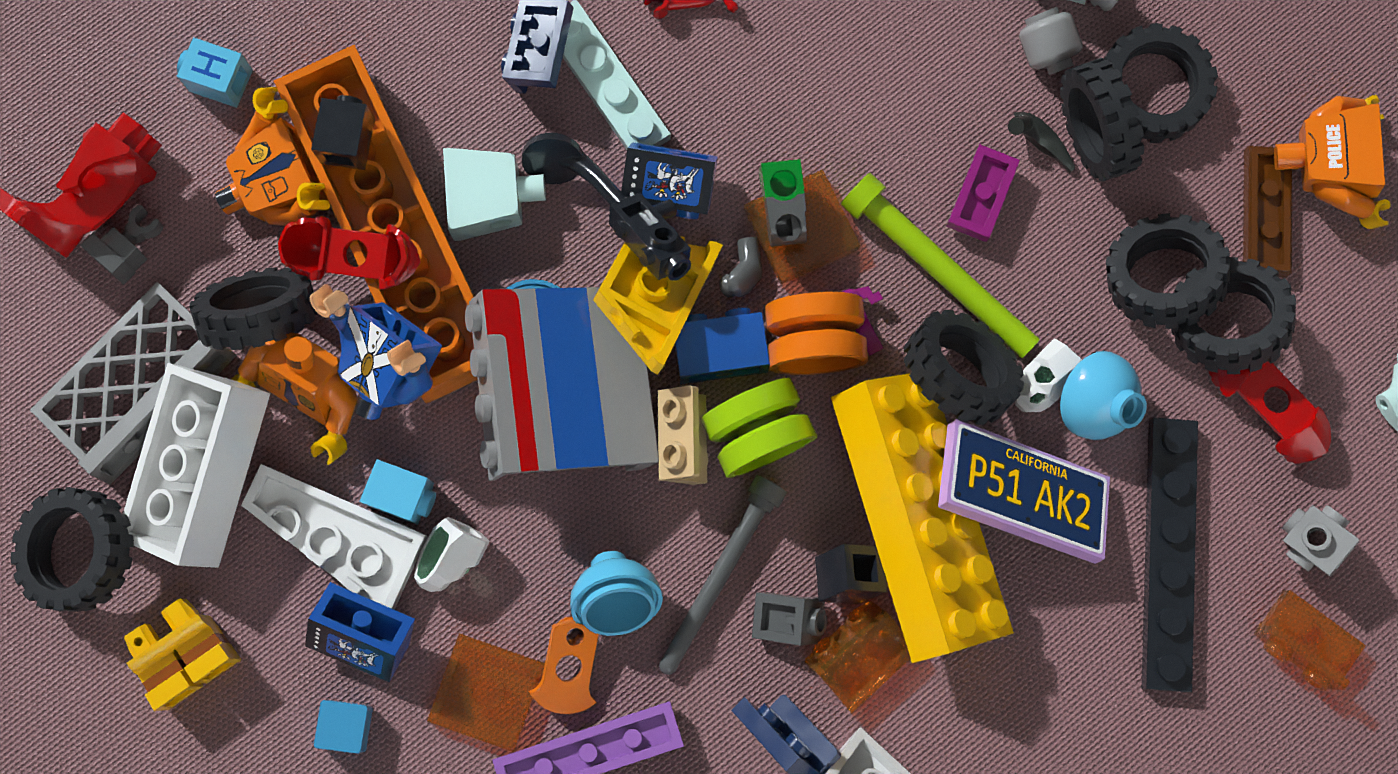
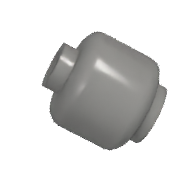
M1055 7L1024 20L1026 27L1020 31L1019 39L1031 68L1039 70L1046 67L1049 75L1074 66L1071 57L1081 52L1083 43L1073 16L1070 13H1059L1058 8Z

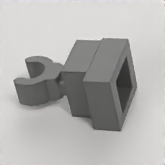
M142 205L132 209L128 218L129 222L125 225L122 233L112 227L101 239L92 233L80 245L123 285L147 260L135 245L143 242L145 239L158 236L164 227L158 219H154L146 227H140L141 220L148 214Z

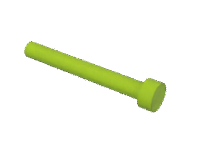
M868 173L845 197L841 206L856 220L864 214L973 315L986 324L995 335L998 334L1005 341V344L1020 358H1023L1040 339L882 196L887 187L873 174Z

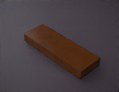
M1248 146L1244 150L1243 262H1247L1248 259L1260 261V266L1264 268L1271 266L1279 272L1278 277L1287 278L1292 274V169H1275V147Z

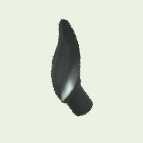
M1014 112L1015 118H1012L1008 123L1010 133L1013 135L1024 134L1038 150L1054 158L1071 173L1075 166L1067 149L1053 129L1042 119L1031 113Z

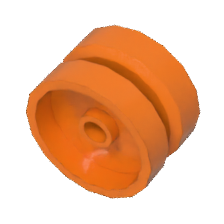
M846 292L803 293L779 298L765 305L766 329L771 334L779 337L768 345L770 371L787 375H814L846 371L867 364L866 337L854 332L865 321L863 298L859 295Z

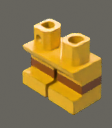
M180 598L161 612L172 629V632L162 639L158 637L151 624L146 623L124 636L128 649L133 656V659L126 664L140 678L148 692L145 694V697L154 711L170 710L203 687L202 683H209L242 660L213 618L208 615H201L187 599Z

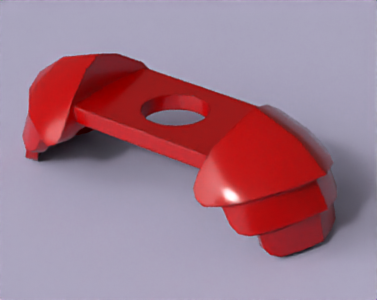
M324 216L315 218L303 217L296 222L292 221L286 224L278 241L281 262L286 267H289L292 272L316 281L321 280L326 273L378 279L379 289H388L400 285L413 275L421 262L418 250L408 235L391 224L387 225L385 234L332 228L330 220ZM355 241L363 242L367 248V258L358 267H353L348 262L346 255L348 247Z
M1267 361L1262 364V369L1250 372L1249 369L1240 370V374H1227V370L1218 369L1217 373L1209 371L1213 384L1220 387L1222 395L1230 397L1238 392L1281 437V440L1275 445V449L1278 453L1284 455L1287 461L1301 464L1316 460L1327 454L1331 444V426L1325 412L1320 406L1315 408L1273 363L1270 364ZM1269 388H1280L1287 394L1289 403L1284 412H1273L1265 405L1264 395Z

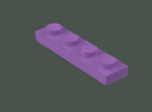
M669 701L492 759L496 774H602L683 747L684 744L671 702Z

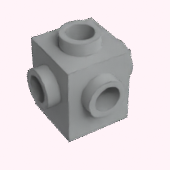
M1314 505L1307 512L1298 508L1282 528L1288 533L1283 541L1291 547L1286 555L1308 572L1315 565L1329 577L1334 574L1360 543V539L1345 529L1350 521L1328 505L1322 511ZM1315 531H1321L1326 534L1327 539L1324 544L1314 546L1309 543L1310 535Z

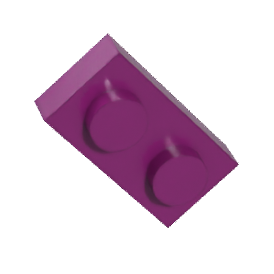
M979 144L946 227L987 243L1020 160Z

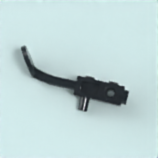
M543 133L534 136L524 145L522 150V166L528 175L544 174L545 184L566 183L579 175L596 189L610 205L609 225L613 228L615 234L628 245L639 258L641 264L647 267L658 280L668 277L670 280L676 281L688 273L691 268V261L689 260L691 248L666 221V219L677 214L676 206L671 199L652 206L641 193L627 198L599 166L582 151L579 144L566 135Z

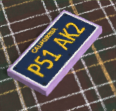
M958 419L948 424L938 502L939 508L1094 564L1105 559L1110 477Z

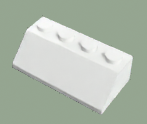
M167 363L123 514L127 515L131 524L127 529L128 533L133 535L134 546L177 566L219 568L271 393L238 381Z

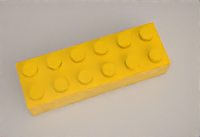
M911 373L865 380L832 396L831 400L911 662L915 663L1007 636L1014 632L979 522L938 507L948 424L944 412L938 409L939 404L933 399L929 401L921 393L923 389L919 384H914L909 376Z

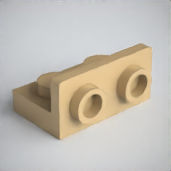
M688 385L658 390L659 480L690 485L707 483V433L700 420L707 413L706 395L699 394V389L696 386Z

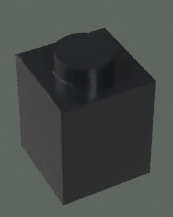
M339 95L336 100L321 98L311 148L321 164L360 170L366 169L375 119L367 104H364L362 100L347 95Z
M842 544L815 557L819 602L859 604L887 592L886 576L876 546Z

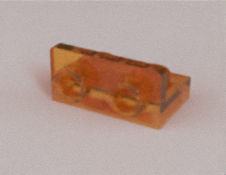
M1291 590L1282 592L1254 632V635L1265 642L1263 649L1268 654L1284 663L1291 661L1303 670L1301 677L1307 683L1324 692L1327 689L1345 690L1350 681L1345 676L1366 646Z
M868 601L866 604L852 610L847 616L845 623L831 636L821 639L804 662L819 676L841 704L850 713H853L911 658L901 628L886 611L872 601Z

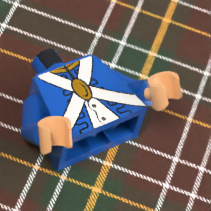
M328 284L323 285L310 295V303L315 311L322 317H330L339 331L341 356L338 374L340 379L359 392L354 407L357 415L370 420L379 419L383 408L410 404L432 388L433 380L429 371L441 350L442 345L384 302L350 306L346 293L340 290L333 292Z

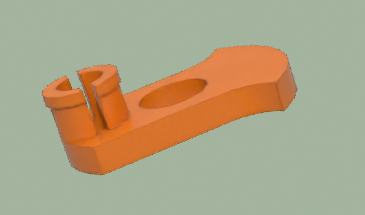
M572 616L565 617L552 625L542 679L534 689L528 691L532 698L543 708L559 714L579 713L597 703L590 695L589 683L599 634L590 631L583 624L576 623ZM573 628H578L582 635L577 634L571 640L566 639L567 633ZM573 655L580 661L579 673L571 679L564 680L559 678L556 674L558 661L565 656Z

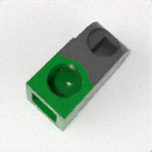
M801 159L761 163L759 179L763 193L770 246L807 243L806 202Z

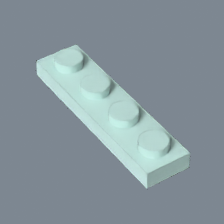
M577 0L571 1L570 3L574 9L563 59L626 150L632 142L660 147L671 140V133Z

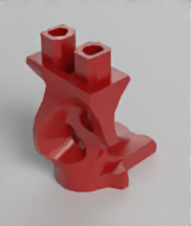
M122 112L108 131L98 123H95L83 134L80 147L56 185L58 189L63 191L59 197L50 203L29 202L0 187V210L67 258L86 233L97 230L127 202L138 187L155 179L157 172L148 162L162 145L149 135L142 125Z

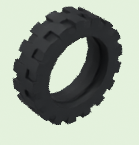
M1160 23L1150 24L1145 29L1139 26L1132 29L1127 36L1122 35L1103 59L1109 60L1113 64V69L1117 68L1122 74L1126 63L1135 56L1147 53L1163 55L1177 63L1186 74L1190 88L1189 99L1185 106L1177 112L1161 115L1149 113L1137 106L1139 116H1137L1138 124L1142 125L1144 136L1141 137V140L1143 138L1150 139V143H1162L1167 138L1170 141L1176 140L1185 132L1192 130L1212 106L1210 104L1216 97L1218 86H1214V81L1218 78L1217 68L1211 65L1210 60L1213 57L1207 48L1203 50L1198 45L1200 40L1193 34L1187 36L1181 33L1182 28L1173 25L1170 28H1162L1163 24Z
M1103 58L1067 69L1061 78L1063 87H1060V97L1064 104H1061L1063 116L1067 118L1068 124L1065 125L1068 134L1072 135L1074 140L1072 145L1076 153H1080L1083 166L1086 169L1089 168L1090 174L1095 179L1099 178L1101 182L1137 170V167L1141 166L1143 161L1140 155L1144 154V144L1141 142V137H1144L1142 125L1138 124L1137 116H1139L1136 104H1133L1130 98L1132 95L1130 88L1127 84H1123V76L1117 68L1113 69V64L1109 60H1103Z
M1170 213L1158 214V218L1149 220V217L1142 218L1137 221V225L1133 228L1128 226L1120 232V239L1118 241L1114 240L1109 248L1110 256L1106 258L1108 290L1109 294H1112L1113 303L1118 310L1121 308L1125 310L1127 318L1134 322L1136 319L1143 321L1144 326L1156 328L1157 324L1165 325V329L1178 328V324L1187 323L1188 326L1199 322L1200 317L1204 314L1207 316L1211 315L1217 309V302H1223L1227 295V285L1230 284L1228 246L1224 247L1222 235L1218 231L1213 233L1211 225L1203 220L1199 222L1192 221V216L1180 214L1179 218L1170 217ZM1161 249H1181L1194 254L1207 268L1206 273L1199 282L1189 289L1175 293H1155L1140 287L1130 277V270L1136 261L1150 252Z
M1230 257V284L1227 285V293L1240 292L1254 296L1262 301L1272 313L1270 323L1259 333L1240 339H1224L1210 335L1200 328L1197 323L1189 326L1187 323L1178 324V328L1171 329L1172 335H1175L1177 348L1180 352L1185 350L1187 359L1197 365L1200 362L1205 365L1206 370L1216 373L1218 369L1227 370V374H1240V370L1245 369L1253 372L1262 369V364L1267 361L1270 364L1275 362L1280 357L1282 348L1287 350L1290 346L1292 333L1295 331L1296 298L1295 294L1291 295V285L1286 278L1281 280L1278 277L1279 272L1271 266L1264 268L1260 266V261L1248 259L1247 262L1238 261V257ZM1205 264L1204 268L1200 270L1194 268L1188 272L1185 282L1180 281L1174 293L1189 289L1199 282L1206 273L1207 268Z
M265 268L263 272L253 270L244 272L243 276L236 277L233 275L223 279L224 282L220 284L213 283L206 287L205 292L197 293L194 296L195 301H191L189 304L199 341L201 340L204 346L209 347L212 345L213 349L224 350L226 347H230L231 350H242L245 346L252 345L255 348L266 345L265 342L271 340L275 342L287 338V334H296L305 329L304 325L311 324L315 320V315L318 314L310 303L309 297L314 293L311 280L304 275L292 272L290 268L282 270Z
M944 310L941 314L935 311L922 322L905 344L904 352L907 355L904 357V363L906 368H910L912 371L909 376L915 385L919 384L923 389L921 393L929 401L933 399L939 404L938 409L946 414L951 412L956 415V419L967 423L969 420H973L976 425H984L987 421L990 423L995 422L1019 398L1020 392L1024 388V381L1020 380L1024 375L1021 366L1016 365L1017 357L1012 349L1007 350L1003 345L1005 341L998 334L993 335L988 331L989 327L983 322L979 321L976 323L972 321L970 315L965 313L955 315L953 310ZM941 347L952 349L966 357L977 367L985 379L987 387L976 385L962 377L949 364L941 351Z
M66 487V489H52L48 491V496H39L31 503L33 508L30 511H24L19 519V522L22 523L20 529L14 531L12 543H16L15 552H11V565H16L17 570L13 574L17 585L24 587L22 593L29 601H37L36 606L43 609L78 612L93 610L97 608V603L105 604L113 597L111 592L114 589H120L126 579L123 577L125 569H130L133 557H129L130 547H134L133 535L129 534L127 527L131 526L127 515L120 513L119 510L122 507L118 502L113 499H106L107 495L101 492ZM80 512L88 521L94 537L93 557L88 570L76 584L67 588L63 586L54 573L51 562L52 543L58 528L73 514Z

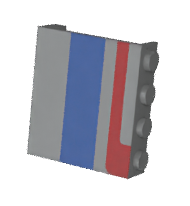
M600 287L482 289L469 301V305H467L465 310V323L467 330L473 334L474 349L470 355V369L473 377L478 379L479 395H477L475 400V414L478 422L483 423L484 441L481 442L480 459L482 466L488 468L489 481L497 480L506 474L615 466H625L626 471L643 470L659 462L647 365L593 301Z

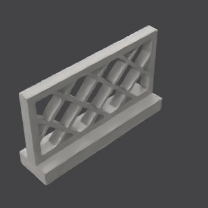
M156 282L30 411L79 460L78 464L88 474L111 485L141 454L164 377L163 375L156 383L145 384L146 363L165 361V370L167 363L217 376L237 355L229 347H226L224 350L213 349L212 345L206 347L202 344L201 340H198L189 350L176 351L177 331L195 329L190 311L161 284ZM163 299L168 304L167 322L148 324L149 311ZM178 314H179L185 321H178ZM167 332L166 352L146 354L147 334ZM137 334L136 355L117 356V343L125 335ZM135 364L134 384L115 386L116 365ZM105 366L104 387L85 388L86 374L93 367ZM133 393L132 408L123 416H113L114 395ZM103 396L102 417L83 419L84 397ZM73 398L71 420L56 421L49 414L62 399ZM101 426L100 440L87 452L81 446L82 427ZM71 428L70 434L65 429Z

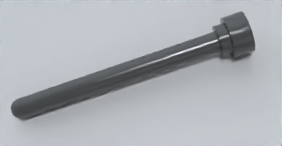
M756 475L747 490L751 493L747 499L750 505L659 663L662 673L670 675L676 671L765 513L770 514L774 507H780L787 491L759 475Z

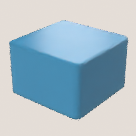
M335 700L321 701L314 747L349 753L365 752L373 707L371 705Z

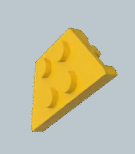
M709 241L706 247L688 244L691 248L689 259L691 261V268L684 277L676 281H672L668 277L658 280L647 267L641 264L636 254L624 242L593 299L651 372L657 375L663 368L723 246L718 242Z

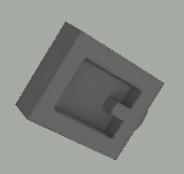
M756 592L752 638L799 646L818 644L821 642L822 635L827 626V613L824 610L825 602H819L818 597H798L770 592Z

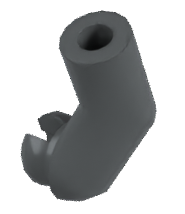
M746 237L737 241L740 263L730 274L723 275L719 282L720 290L724 296L728 298L735 296L743 297L761 280L763 269L757 237Z

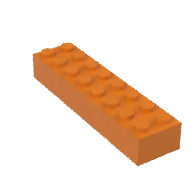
M356 46L347 47L274 80L281 99L288 103L287 112L320 183L325 184L323 190L341 229L385 234L387 225L391 224L406 233L418 250L421 261L414 274L400 285L381 290L379 289L378 279H364L375 303L384 302L442 345L429 371L433 380L432 388L420 396L426 404L478 380L477 377H473L470 369V355L474 349L473 334L467 330L465 323V310L467 305H469V301L474 298V294ZM339 95L356 97L362 100L364 104H367L375 119L365 170L321 164L312 152L311 148L321 98L336 100ZM355 241L350 244V248L358 266H360L367 258V248L363 242Z

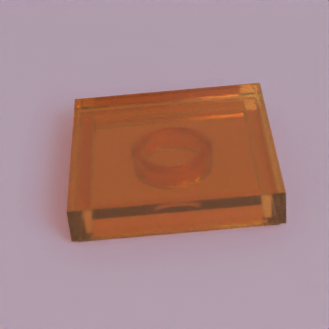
M823 169L803 178L806 202L807 243L771 247L763 196L744 204V211L781 285L855 252L861 246Z
M459 633L427 722L515 752L534 700L528 691L534 689L540 683L545 663Z

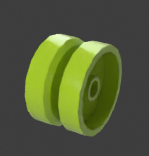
M789 377L777 379L747 390L716 406L700 419L709 440L720 443L733 440L724 446L717 456L727 478L737 477L771 464L803 448L818 437L808 415L798 413L784 417L793 411L801 400L792 379Z

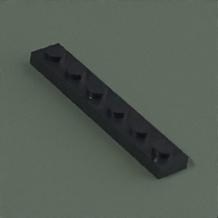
M1152 418L1149 420L1141 689L1192 692L1198 421Z

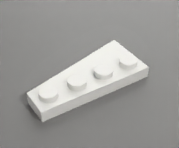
M262 464L241 504L242 507L279 536L304 553L316 565L341 582L348 590L394 610L428 536Z

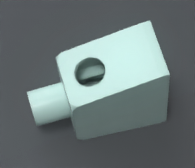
M443 148L448 230L454 241H461L517 227L522 224V202L546 201L544 174L519 176V167L514 154Z

